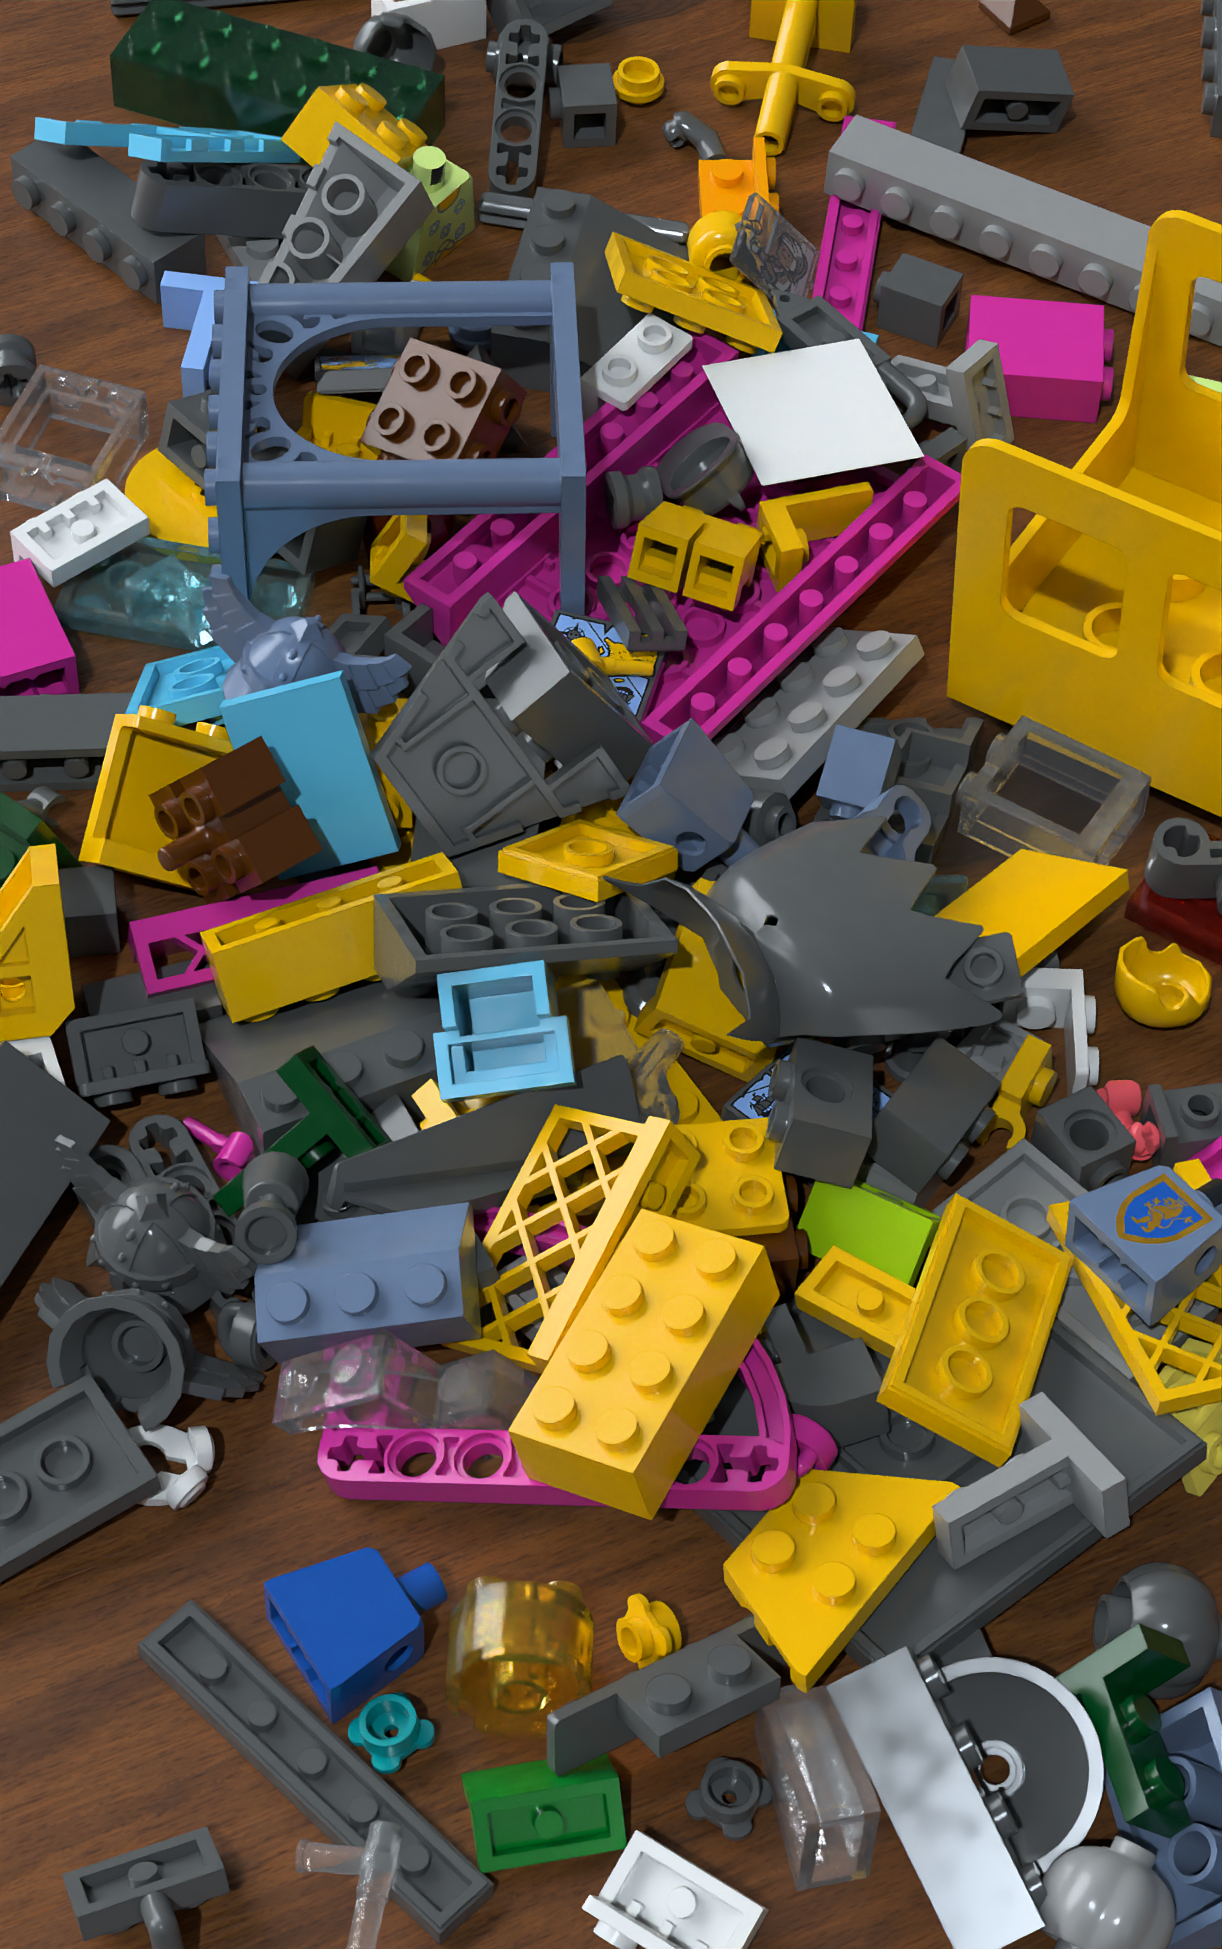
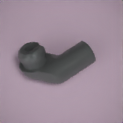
M689 111L673 113L674 118L667 120L663 124L662 132L667 141L671 142L672 147L679 148L689 140L695 146L700 160L728 159L718 132Z

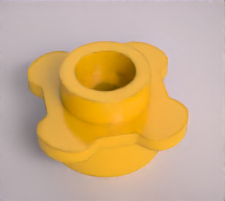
M640 1593L629 1596L627 1600L628 1611L625 1617L619 1618L616 1622L617 1640L624 1656L631 1662H638L640 1670L679 1651L682 1643L681 1630L674 1613L665 1603L661 1601L649 1603L647 1598Z

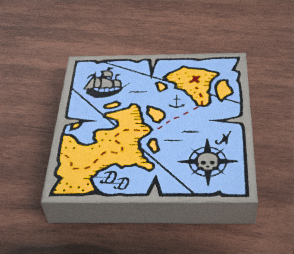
M402 353L314 356L317 392H320V394L383 392L391 377L392 368Z

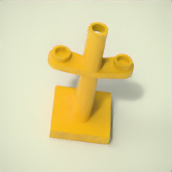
M751 0L749 37L776 41L772 63L721 62L713 69L710 87L715 98L726 105H736L745 100L763 99L754 137L771 136L777 140L768 141L765 139L766 156H775L785 151L797 104L816 111L821 118L830 122L840 121L844 119V116H848L853 111L856 92L850 83L840 78L808 70L806 65L811 47L850 53L854 39L857 0Z

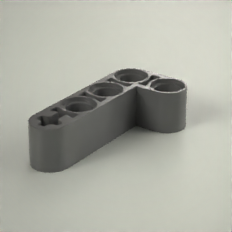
M145 159L139 169L131 207V217L141 227L158 232L284 239L282 231L290 215H296L308 190L306 182L313 167L269 163L158 162Z

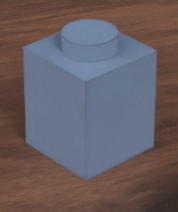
M836 724L816 793L822 806L830 809L828 817L833 820L852 819L863 811L875 797L894 786L903 755L896 739Z

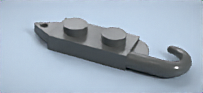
M778 289L774 290L773 304L776 319L783 332L780 339L786 345L795 350L860 339L887 390L907 407V411L902 414V417L909 429L914 428L923 421L927 412L926 397L917 385L891 364V357L820 295L808 299Z

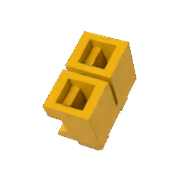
M663 501L638 524L627 577L674 593H678L684 586L683 596L733 612L739 603L742 587L744 585L751 586L763 533L759 532L758 528L742 523L734 524L706 515L702 510L687 505L679 506Z

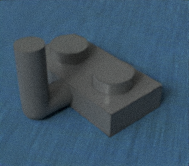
M207 1826L62 1874L67 1897L83 1941L105 1934H117L129 1929L134 1924L144 1921L149 1933L152 1949H184L179 1924L174 1911L195 1908L206 1900L230 1893L224 1865Z

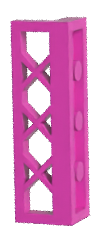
M377 866L129 922L127 940L133 963L138 962L147 998L215 983L210 968L197 970L203 960L208 962L200 932L379 873ZM185 951L195 955L184 974L157 979L152 959Z

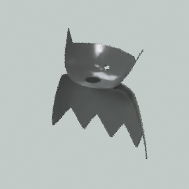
M884 816L832 821L829 818L816 819L755 849L731 865L712 885L706 895L691 886L667 877L639 884L603 876L605 881L660 910L703 938L718 973L720 989L746 1020L729 1032L727 1036L750 1041H774L778 1037L797 1035L845 1037L914 1034L986 1025L1002 1019L1001 1011L993 1005L945 978L953 964L984 931L981 925L929 916L911 910L916 899L928 884L937 868L933 864L861 853L868 842L887 821V818ZM768 917H775L778 919V923L776 926L764 925ZM735 965H737L742 974L744 989L737 979Z

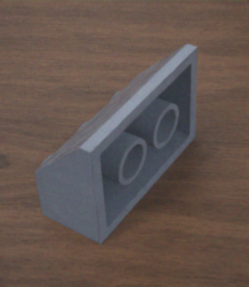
M470 1202L297 1225V1241L291 1254L281 1262L270 1265H257L254 1275L257 1343L279 1364L482 1338L473 1206Z
M1209 1687L1160 1714L1162 1727L1159 1733L1169 1760L1177 1768L1184 1781L1185 1794L1182 1797L1192 1825L1171 1838H1167L1125 1823L1104 1762V1783L1119 1836L1157 1856L1151 1870L1157 1873V1876L1172 1894L1176 1909L1174 1933L1167 1949H1213L1222 1947V1691Z

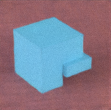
M544 960L436 974L442 1027L446 1031L433 1033L440 1100L443 1103L577 1085L569 1019L566 1015L559 1016L555 978Z

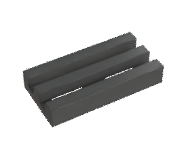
M610 576L598 577L596 595L629 652L685 650L688 630L664 589L643 583V586H638L636 580L627 576H621L620 586H616ZM625 602L630 603L632 609L635 612V619L632 616ZM641 630H645L648 636H641Z

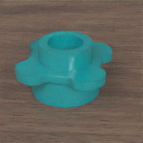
M390 1693L378 1696L364 1706L359 1717L350 1723L348 1737L354 1746L364 1747L372 1756L371 1763L375 1771L381 1774H391L398 1771L402 1760L416 1749H427L430 1747L435 1739V1730L429 1720H421L417 1717L415 1708L407 1695L403 1693ZM390 1730H398L397 1735L392 1738L385 1736V1733Z

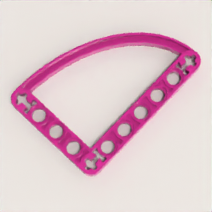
M492 1207L486 1213L473 1216L474 1230L481 1243L501 1207ZM527 1212L528 1217L535 1215L534 1213ZM564 1220L534 1236L539 1254L569 1238ZM579 1225L581 1231L584 1230V1229H586V1228H588V1227ZM522 1243L507 1251V1253L526 1256ZM575 1256L563 1262L562 1265L571 1267ZM757 1338L754 1340L736 1373L748 1389L754 1403L759 1436L700 1435L686 1461L698 1459L710 1464L707 1474L701 1480L691 1484H682L674 1481L659 1508L762 1511L773 1509L783 1504L792 1495L796 1484L797 1443L792 1413L772 1360ZM416 1347L391 1350L389 1353L375 1358L365 1356L364 1354L341 1357L318 1449L317 1460L331 1491L339 1497L361 1500L611 1507L528 1478L508 1430L397 1428ZM371 1392L383 1395L382 1403L375 1411L361 1416L350 1413L352 1403L359 1396ZM426 1452L436 1456L433 1467L420 1476L410 1477L401 1473L404 1463L418 1453ZM494 1454L503 1458L501 1468L487 1478L478 1479L468 1475L471 1464L484 1455ZM354 1455L363 1456L364 1460H356L352 1463ZM352 1463L349 1471H342L340 1466H347ZM731 1463L732 1469H726L728 1478L726 1482L724 1464ZM771 1465L772 1470L764 1472L762 1481H750L749 1477L756 1476L760 1466ZM378 1467H384L385 1472L381 1473Z

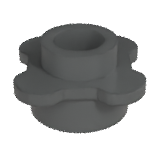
M726 1757L715 1758L707 1764L700 1788L687 1794L685 1801L686 1812L694 1820L706 1819L720 1827L724 1837L729 1840H743L752 1831L751 1820L758 1809L770 1804L772 1800V1787L765 1778L757 1777L755 1772L746 1764ZM732 1794L735 1796L736 1801L732 1804H727L722 1800V1796Z

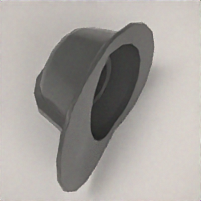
M718 422L703 425L687 434L666 453L656 468L662 493L669 499L676 500L682 506L687 505L702 510L704 514L710 516L718 513L728 505L742 512L746 506L740 494L749 485L754 471L745 451L739 443L740 435L725 424Z

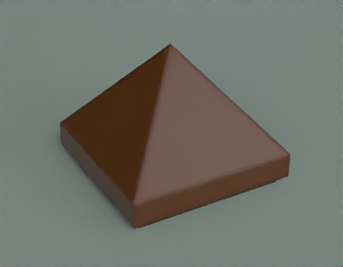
M1039 0L979 1V8L1009 35L1050 18L1051 11Z

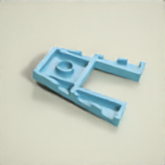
M35 117L34 139L64 145L129 147L128 156L158 162L306 163L279 136L242 130L181 126L173 128L131 123V125L108 124L90 120L67 122L45 117Z

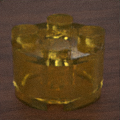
M481 1576L469 1582L466 1588V1596L455 1605L449 1619L445 1700L449 1710L457 1718L458 1708L474 1717L473 1729L488 1736L510 1740H534L547 1737L546 1719L551 1712L561 1708L570 1701L578 1700L593 1692L594 1619L588 1607L583 1603L582 1590L577 1585L563 1580L544 1584L531 1581L506 1582L495 1576Z

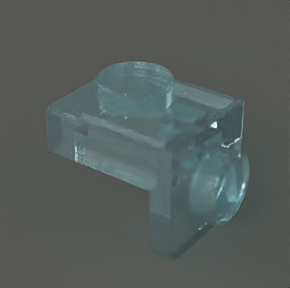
M171 554L151 566L141 568L134 575L124 580L126 619L134 627H138L164 613L198 648L213 640L209 636L212 629L202 613L206 606L202 589L211 585L204 578L197 579Z

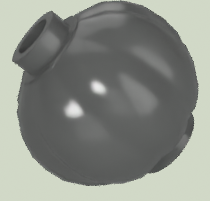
M1156 1561L1141 1564L1125 1573L1118 1580L1110 1595L1102 1594L1097 1601L1092 1624V1640L1096 1651L1138 1623L1182 1641L1191 1666L1148 1693L1146 1696L1150 1699L1172 1700L1186 1695L1202 1682L1215 1660H1222V1617L1219 1616L1215 1597L1205 1583L1185 1567Z

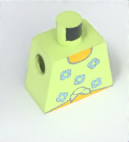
M423 146L416 149L413 154V163L405 169L422 182L435 208L385 269L404 282H411L416 273L425 275L471 235L475 228L473 178L467 171L447 160L445 153L434 146Z

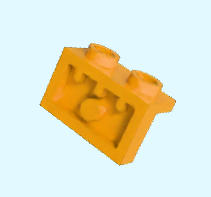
M753 137L752 160H698L700 218L709 213L723 210L737 213L750 222L756 205L760 209L756 221L758 248H763L770 220L775 223L774 226H778L779 195L778 193H769V190H775L776 159L775 157H766L764 137Z

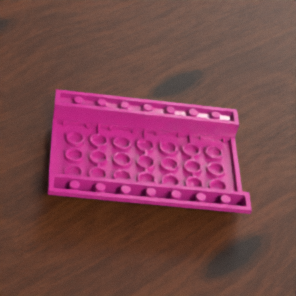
M690 330L687 332L693 338L692 349L628 410L622 411L606 402L583 423L586 463L585 616L610 621L596 595L598 577L610 576L614 584L620 586L621 576L628 575L638 524L642 521H633L625 529H613L605 504V473L618 470L624 475L636 474L638 469L643 466L652 465L657 468L662 458L678 441L706 424L718 422L725 424L734 431L702 366L738 360L739 351L705 332L704 334ZM557 446L543 458H558ZM926 454L902 476L882 465L849 470L798 484L788 481L762 486L754 471L749 485L740 494L746 508L741 512L728 505L712 515L713 517L734 524L742 523L756 528L760 501L861 482L870 483L874 491L873 502L839 536L808 541V562L802 563L801 572L778 593L775 590L760 553H758L751 586L744 585L742 587L739 603L733 612L683 596L684 586L678 593L664 590L688 630L685 650L669 652L648 713L641 722V725L654 744L691 718L711 740L959 501L961 473ZM663 494V501L682 506L676 500L669 499ZM559 513L478 514L404 579V589L416 607L424 603L433 609V632L443 646L446 647L477 601L487 592L495 598L503 609L506 598L516 591L551 622L555 609L560 610ZM636 580L638 586H643V582ZM625 602L632 616L635 619V612L632 609L630 603Z

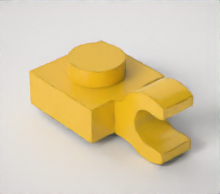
M1029 1034L1027 1035L1002 1079L1001 1085L998 1087V1096L991 1106V1109L996 1113L977 1137V1143L984 1145L988 1140L989 1134L997 1128L1008 1129L1013 1134L1007 1143L1006 1152L1023 1138L1026 1139L1025 1117L1033 1104L1039 1107L1045 1104L1057 1079L1058 1073L1052 1070V1046Z

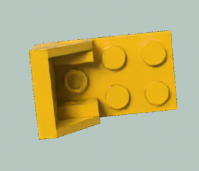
M55 844L29 846L0 888V1042L4 1040L11 1041L52 1036L75 1008Z

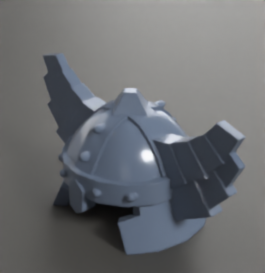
M211 572L208 575L211 586H206L202 589L206 603L202 613L212 629L209 636L235 662L227 671L222 685L225 700L343 670L357 712L377 714L382 706L396 702L399 697L397 693L408 686L409 682L404 674L411 669L412 665L395 653L387 657L378 658L357 657L349 654L336 635L327 629V625L322 623L321 615H316L315 618L291 616L275 621L263 612H260L249 600H246L239 589L236 588L231 576Z

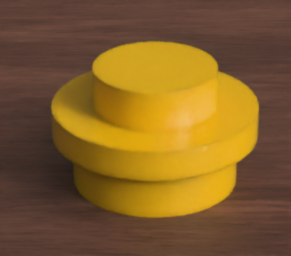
M634 56L623 60L612 77L615 94L622 100L634 105L651 102L660 97L664 91V77L660 72L659 66L655 61L647 57Z

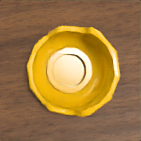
M1140 936L1119 948L1114 977V991L1117 1000L1128 1017L1151 1027H1178L1192 1023L1208 1008L1211 997L1212 977L1202 962L1183 954L1178 944L1171 943L1162 951H1151L1147 948L1145 938Z

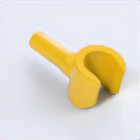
M581 637L571 641L607 675L622 674L648 677L653 675L654 666L651 661L601 657L592 639Z

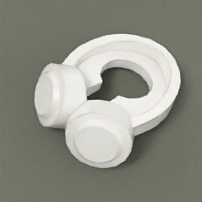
M161 1424L147 1432L144 1431L142 1425L128 1429L138 1447L143 1445L155 1446L165 1454L167 1460L186 1464L187 1470L181 1475L160 1471L157 1475L161 1490L137 1504L145 1506L169 1505L176 1511L192 1503L205 1489L206 1482L209 1479L207 1473L211 1471L215 1459L214 1441L207 1427H188V1432L186 1433L171 1426Z

